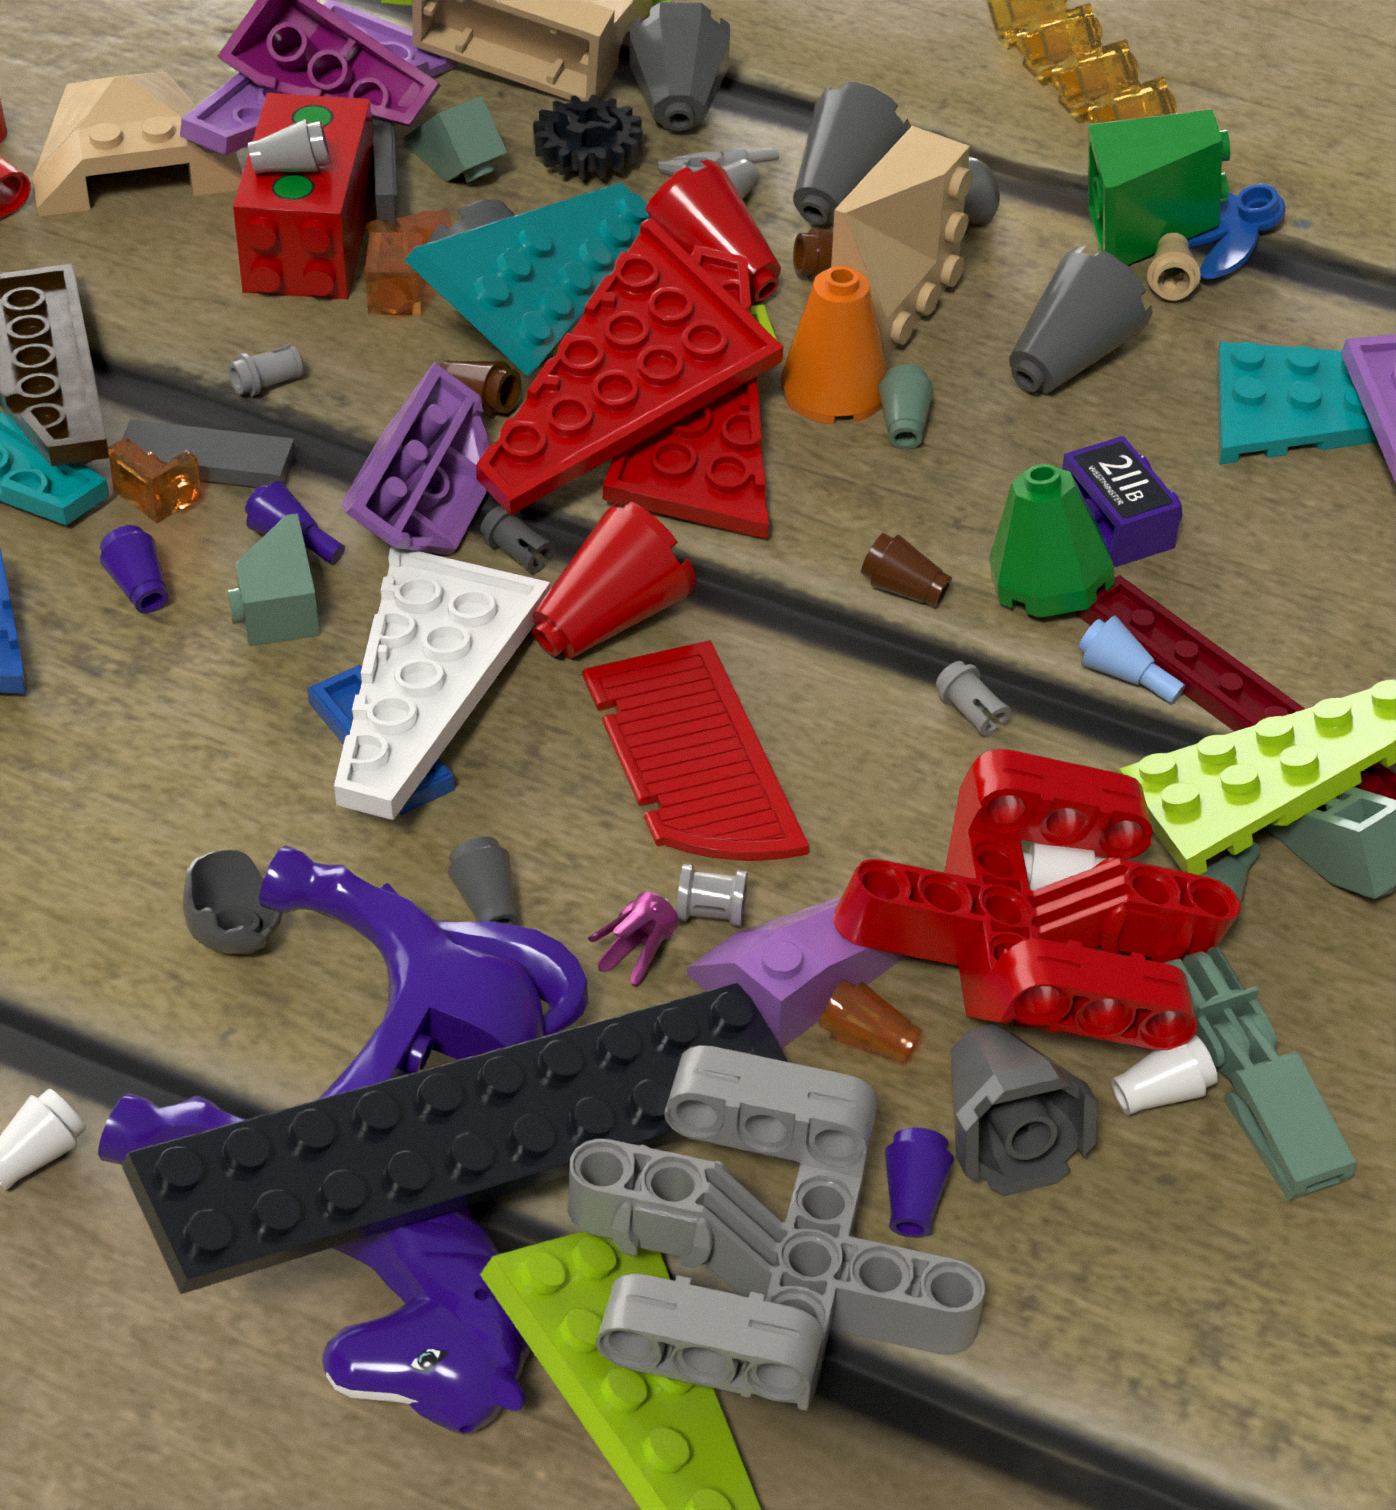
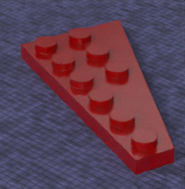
M695 245L691 257L751 314L747 257ZM757 377L613 457L603 483L602 500L610 502L621 501L623 505L633 502L648 511L768 540L769 521L765 499L766 483L762 461V433Z

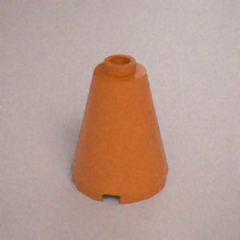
M834 266L818 274L813 282L782 370L781 387H783L785 392L784 399L788 406L805 418L820 423L835 424V416L853 415V422L862 421L879 412L882 408L878 386L884 379L888 368L868 279L851 267Z

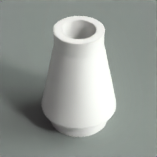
M1195 1035L1188 1043L1170 1050L1152 1051L1126 1072L1111 1078V1087L1121 1109L1129 1116L1140 1110L1204 1097L1206 1095V1088L1216 1084L1218 1077L1210 1053L1201 1039Z
M48 1089L39 1098L30 1095L0 1135V1187L4 1190H8L18 1180L77 1147L75 1139L86 1130L79 1116L55 1091Z

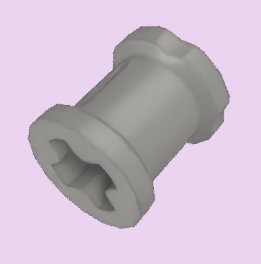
M684 863L681 869L676 913L678 920L687 922L690 916L729 920L732 927H742L748 884L747 871L737 870L734 876L698 872L693 864Z

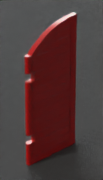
M711 640L585 668L581 672L596 709L605 710L614 707L617 713L605 715L602 718V723L638 805L658 804L659 809L657 811L652 810L644 815L656 846L665 845L691 854L735 861L777 860L809 854V844Z

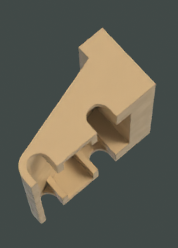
M412 0V46L571 100V96L576 95L581 101H588L592 94L597 95L598 99H600L618 67L621 44L630 46V22L639 16L640 23L644 21L652 7L653 0Z

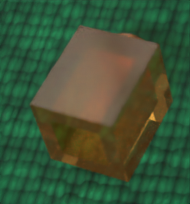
M370 232L365 266L368 314L421 316L425 280L404 259L415 247L424 244V233Z

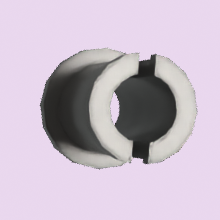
M497 506L485 516L481 524V532L485 535L486 544L493 549L501 548L522 564L529 573H538L546 567L544 563L530 553L531 549L534 548L549 561L553 557L555 552L554 544L524 523L520 511L509 515L502 506Z

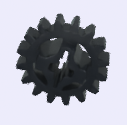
M592 94L588 101H581L576 95L571 96V103L564 104L556 100L552 102L553 111L541 109L539 121H534L535 156L543 157V166L546 168L559 165V175L562 176L572 172L578 174L579 179H585L588 172H595L599 178H606V170L612 169L618 173L624 172V162L635 164L637 162V152L643 151L641 117L633 116V108L630 105L618 109L617 99L615 98L604 101L598 99L597 95Z

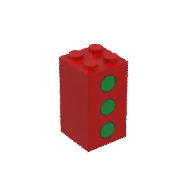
M267 93L253 141L260 140L305 118L308 123L321 121L329 148L331 164L319 166V172H265L255 174L250 155L248 154L233 204L242 293L348 299L375 191L374 144L370 99Z

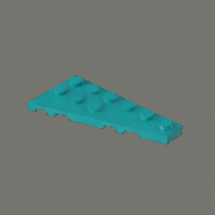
M1220 341L1217 353L1219 465L1238 462L1239 454L1263 451L1266 458L1285 456L1288 447L1312 444L1320 450L1377 443V438L1342 358V351L1313 349L1306 346L1287 347L1261 345L1253 342L1235 343Z

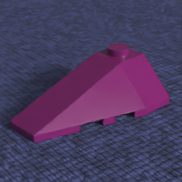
M256 0L217 55L221 61L260 87L285 94L370 99L372 117L407 127L413 126L441 86L439 82L317 0Z

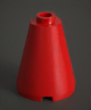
M706 159L701 160L706 167L692 172L688 166L678 170L660 186L649 200L645 210L651 216L650 218L690 256L694 246L698 245L747 257L751 302H762L768 299L779 285L778 277L781 272V266L725 169L718 162Z
M621 501L615 502L606 510L534 611L533 621L536 627L532 632L536 641L552 656L561 654L567 658H573L680 602L694 591L697 583L694 568L689 558L680 565L670 550L678 541L654 515L633 502H629L623 508H621Z

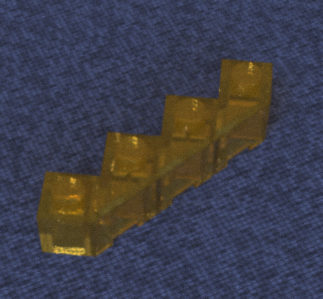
M986 0L998 40L1007 50L1017 48L1024 55L1023 66L1042 86L1052 84L1058 90V103L1078 123L1087 121L1089 124L1176 114V100L1172 92L1168 90L1165 77L1143 83L1139 82V65L1136 57L1130 51L1127 39L1103 46L1102 27L1099 20L1094 16L1090 3L1067 9V0Z

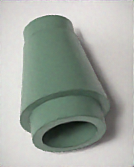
M910 364L897 365L885 373L884 379L878 386V392L889 434V442L899 449H912L922 442V434L932 398L933 385L928 379L926 372L920 367Z

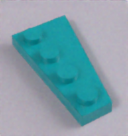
M0 411L1 502L68 525L109 497L107 480L85 465L73 466L65 464L51 466L13 420Z

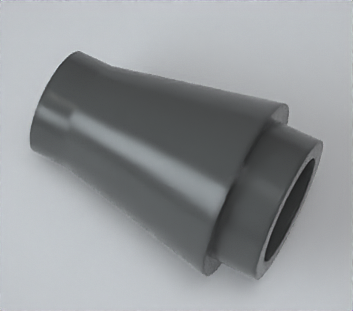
M477 837L459 844L450 854L451 865L448 875L477 921H492L517 926L519 919L514 904L509 852L500 847L498 841L491 837Z

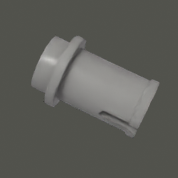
M289 343L283 347L254 356H249L245 352L237 355L236 361L229 363L228 373L234 390L238 394L247 393L252 397L258 395L262 387L302 377L303 365L297 348L295 346L292 347V344Z
M956 661L947 666L937 678L936 687L940 690V700L947 705L954 704L977 728V731L982 736H991L1000 729L984 714L985 710H989L1005 725L1011 715V709L979 679L980 671L975 665H965L962 661Z

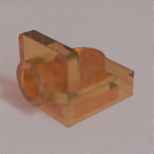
M127 437L108 447L113 490L154 522H161L200 498L201 488L198 459L190 451H184L162 464L155 454L144 451Z

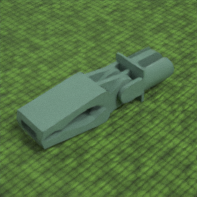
M1219 945L1209 948L1206 953L1200 951L1186 955L1183 962L1181 959L1164 962L1165 964L1180 968L1186 974L1198 1024L1196 1035L1206 1046L1215 1068L1232 1080L1235 1091L1225 1094L1224 1102L1287 1200L1292 1201L1349 1181L1355 1175L1356 1160L1299 1054L1294 1051L1278 1056L1276 1053L1277 1038L1275 1030L1256 999L1259 988L1257 986L1248 989L1244 988Z

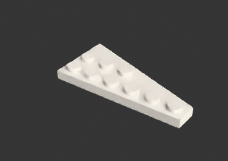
M390 547L387 577H383L380 590L381 603L379 612L374 615L361 670L362 684L359 695H355L352 707L353 722L350 735L345 737L334 783L336 805L391 820L395 819L535 625L533 613L551 589L550 582L420 551Z

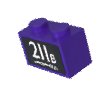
M1124 436L1064 454L1062 469L1071 472L1105 538L1115 567L1175 548L1179 522L1183 516L1181 502L1177 494L1173 490H1169L1154 473L1146 457L1139 455Z

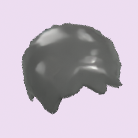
M238 850L209 852L194 859L186 871L183 892V912L186 925L195 940L206 948H210L218 953L253 954L257 950L265 948L269 936L274 933L282 920L283 913L261 907L259 895L264 878L261 877L254 862L245 853Z

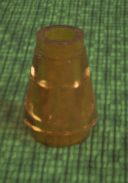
M843 979L834 990L818 1023L819 1026L831 1032V1040L890 1060L894 1059L902 1065L910 1058L923 1032L922 1029L913 1025L912 1021L863 981L855 985L846 979Z

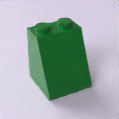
M1213 109L1088 124V212L1099 250L1110 253L1125 265H1129L1156 253L1158 241L1168 233H1179L1186 239H1189L1219 225L1220 204L1227 203L1229 197L1226 173L1222 172V162L1230 160V140L1227 129L1219 130Z

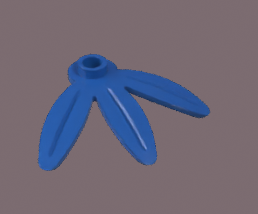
M1254 184L1244 188L1238 196L1229 192L1228 202L1220 204L1219 225L1187 239L1189 246L1207 244L1221 239L1203 261L1200 267V277L1214 279L1238 269L1252 254L1258 241L1259 232L1270 229L1283 219L1286 212L1285 203L1274 187L1267 184Z

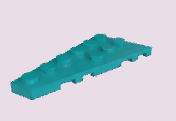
M620 182L417 246L404 261L524 374L529 376L584 311V306L604 277L609 276L614 271L615 261L622 251L627 252L640 234V223L646 221L651 216L645 210L647 206L645 200L639 195L632 193Z

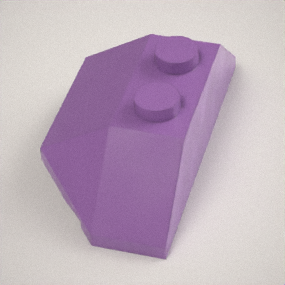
M434 362L376 442L340 504L345 513L393 548L451 555L458 547L487 492L476 479V464L489 446L488 436L480 417L483 413L480 395Z

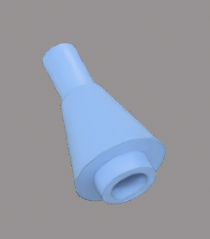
M1116 615L1112 616L1106 623L1097 619L1089 627L1079 643L1078 648L1085 652L1081 665L1136 685L1142 684L1171 705L1180 697L1186 686L1155 664L1153 657Z

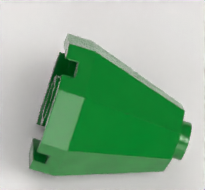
M1038 464L1025 470L1011 483L989 557L991 576L999 604L1013 608L1012 599L1025 603L1026 613L1039 618L1088 609L1097 601L1096 590L1104 585L1105 591H1107L1115 584L1114 564L1105 538L1071 472L1051 464Z

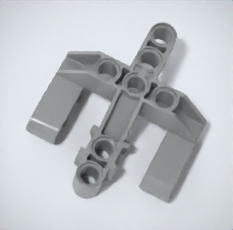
M700 1045L691 1047L682 1054L664 1112L666 1122L680 1135L694 1140L800 1162L785 1222L780 1221L731 1176L728 1167L720 1161L713 1162L652 1149L645 1145L638 1146L610 1139H594L584 1142L575 1149L570 1157L568 1214L572 1223L580 1230L613 1239L624 1254L637 1256L638 1249L643 1248L682 1257L681 1266L695 1269L705 1263L740 1294L736 1295L691 1285L692 1278L678 1275L675 1281L643 1274H628L616 1279L613 1282L596 1339V1345L604 1358L615 1365L627 1369L735 1392L747 1398H751L754 1393L776 1402L797 1403V1409L807 1411L816 1392L830 1330L937 1354L953 1355L960 1353L973 1344L977 1335L985 1296V1282L978 1270L961 1260L852 1237L875 1126L878 1096L870 1084L851 1075L713 1046Z

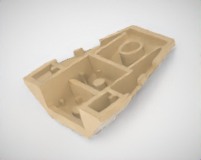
M167 72L121 75L70 83L66 85L32 176L38 217L90 210L85 176L184 163L187 165L193 196L238 191L242 172L237 152L235 151L227 155L211 152L202 148L200 144L180 137L181 119L192 111L196 105Z

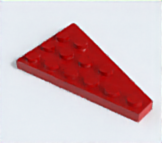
M649 218L641 223L640 234L627 252L622 251L615 261L614 271L609 276L604 277L584 306V315L571 334H565L558 344L557 354L547 360L527 389V399L513 419L508 417L500 429L498 440L488 446L477 462L476 479L508 514L512 515L780 364L783 361L784 347L652 218Z

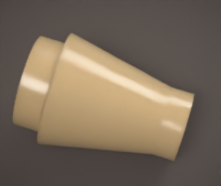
M1168 233L1158 241L1157 251L1148 268L1147 280L1150 288L1160 297L1173 301L1183 299L1193 292L1199 284L1200 268L1189 249L1187 239L1179 233Z

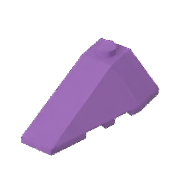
M840 896L732 934L687 967V976L705 991L738 983L751 997L776 1042L782 1049L906 955L862 947L842 937L835 929L832 920L833 912L842 897Z

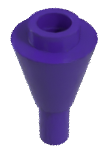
M275 481L268 486L261 485L249 497L245 507V512L248 514L246 521L248 529L266 535L286 515L298 513L306 548L331 565L336 564L343 556L345 545L318 528L316 521L283 482Z

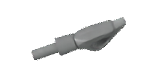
M745 147L721 152L708 151L674 157L673 160L658 162L657 167L659 172L672 176L686 166L692 172L706 167L701 160L709 159L718 162L721 166L737 162L741 159H746L752 163L778 160L779 153L777 147L746 151Z

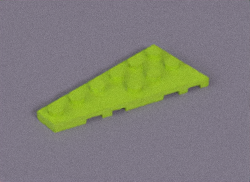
M581 1231L495 1255L490 1259L480 1273V1276L641 1510H761L712 1387L627 1369L610 1362L597 1349L596 1339L613 1282L616 1279L628 1274H643L671 1280L660 1252L639 1248L637 1256L624 1254L613 1239Z

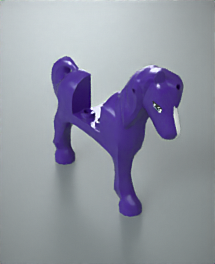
M286 845L277 851L262 881L259 895L261 907L279 913L296 910L315 911L338 920L370 940L381 952L387 966L389 979L388 1005L382 1022L360 1053L319 1099L424 1070L432 1050L461 1060L558 1033L577 1021L584 1014L585 1008L589 1004L587 979L578 959L561 942L536 929L492 921L446 922L434 920L418 905L398 895L389 883L384 884L380 888L375 887L355 876L345 865L315 863L304 852ZM540 999L549 1005V1011L545 1015H543ZM127 1093L119 1099L108 1117L100 1137L97 1154L102 1161L123 1165L130 1151L245 1119L222 1111L212 1101L200 1096H194L178 1104L160 1108L148 1099ZM467 1206L333 1247V1249L370 1266L405 1303L386 1316L345 1326L327 1342L323 1350L322 1364L327 1379L336 1391L350 1398L409 1404L416 1413L425 1419L462 1435L476 1432L493 1422L502 1408L517 1411L525 1406V1394L518 1383L523 1364L529 1356L531 1349L480 1276V1273L490 1259L501 1253L488 1234L472 1218Z

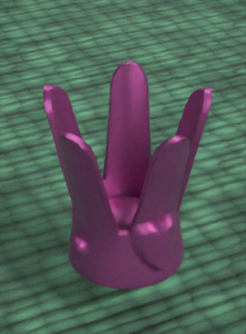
M642 892L637 895L634 902L629 901L616 920L588 937L590 942H596L611 932L618 936L598 961L599 971H610L642 943L644 944L630 977L632 986L636 987L640 983L660 943L664 939L672 937L673 931L678 927L677 913L668 899H664L652 892Z

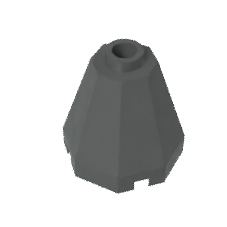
M659 2L650 9V17L641 23L640 16L630 22V67L654 120L668 130H690L704 121L729 68L730 24L721 17L720 24L711 18V10L702 3Z
M995 1023L969 1029L951 1048L956 1158L966 1176L979 1182V1177L985 1179L990 1189L1002 1196L1057 1184L1070 1171L1066 1160L1077 1149L1082 1157H1084L1096 1145L1097 1099L1088 1084L1021 1038Z

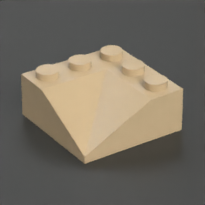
M912 126L834 211L831 268L834 266H848L862 273L868 279L885 359L898 344L904 345L908 341L915 324L923 315L929 316L933 312L940 295L948 286L954 287L957 284L964 267V258L959 255L961 240L968 226V215L964 213L965 197L969 192L973 179V172L968 169L970 146Z

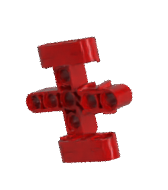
M995 749L977 757L960 786L945 871L940 872L881 859L862 861L856 867L837 904L832 920L835 929L841 936L853 944L957 965L966 1017L1006 1024L1012 1020L1013 1026L1052 1033L1061 1031L1154 1050H1170L1188 1043L1196 1035L1198 1024L1186 974L1180 968L1165 964L1164 962L1174 959H1181L1183 962L1186 955L1200 951L1206 953L1209 948L1218 946L1240 913L1241 903L1237 895L1219 880L1125 860L1144 853L1151 846L1153 834L1143 787L1136 778L1010 749ZM1021 841L1094 850L1095 855L1108 859L1102 860L1092 869L1032 891L1029 887ZM1098 946H1101V947H1102V951H1101V950H1096V949H1093V948L1098 947ZM1122 951L1131 954L1130 956L1117 954V952ZM1145 956L1151 957L1152 961L1145 960Z

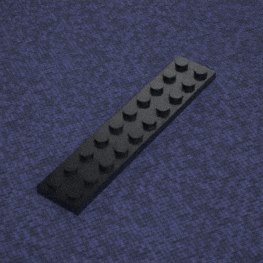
M734 983L130 1151L126 1156L122 1169L180 1294H184L567 1176L570 1170V1157L577 1147L587 1141L610 1139L638 1146L645 1145L655 1149L687 1139L688 1137L680 1135L669 1126L664 1112L682 1054L691 1047L700 1045L713 1046L788 1062L751 997L738 983Z

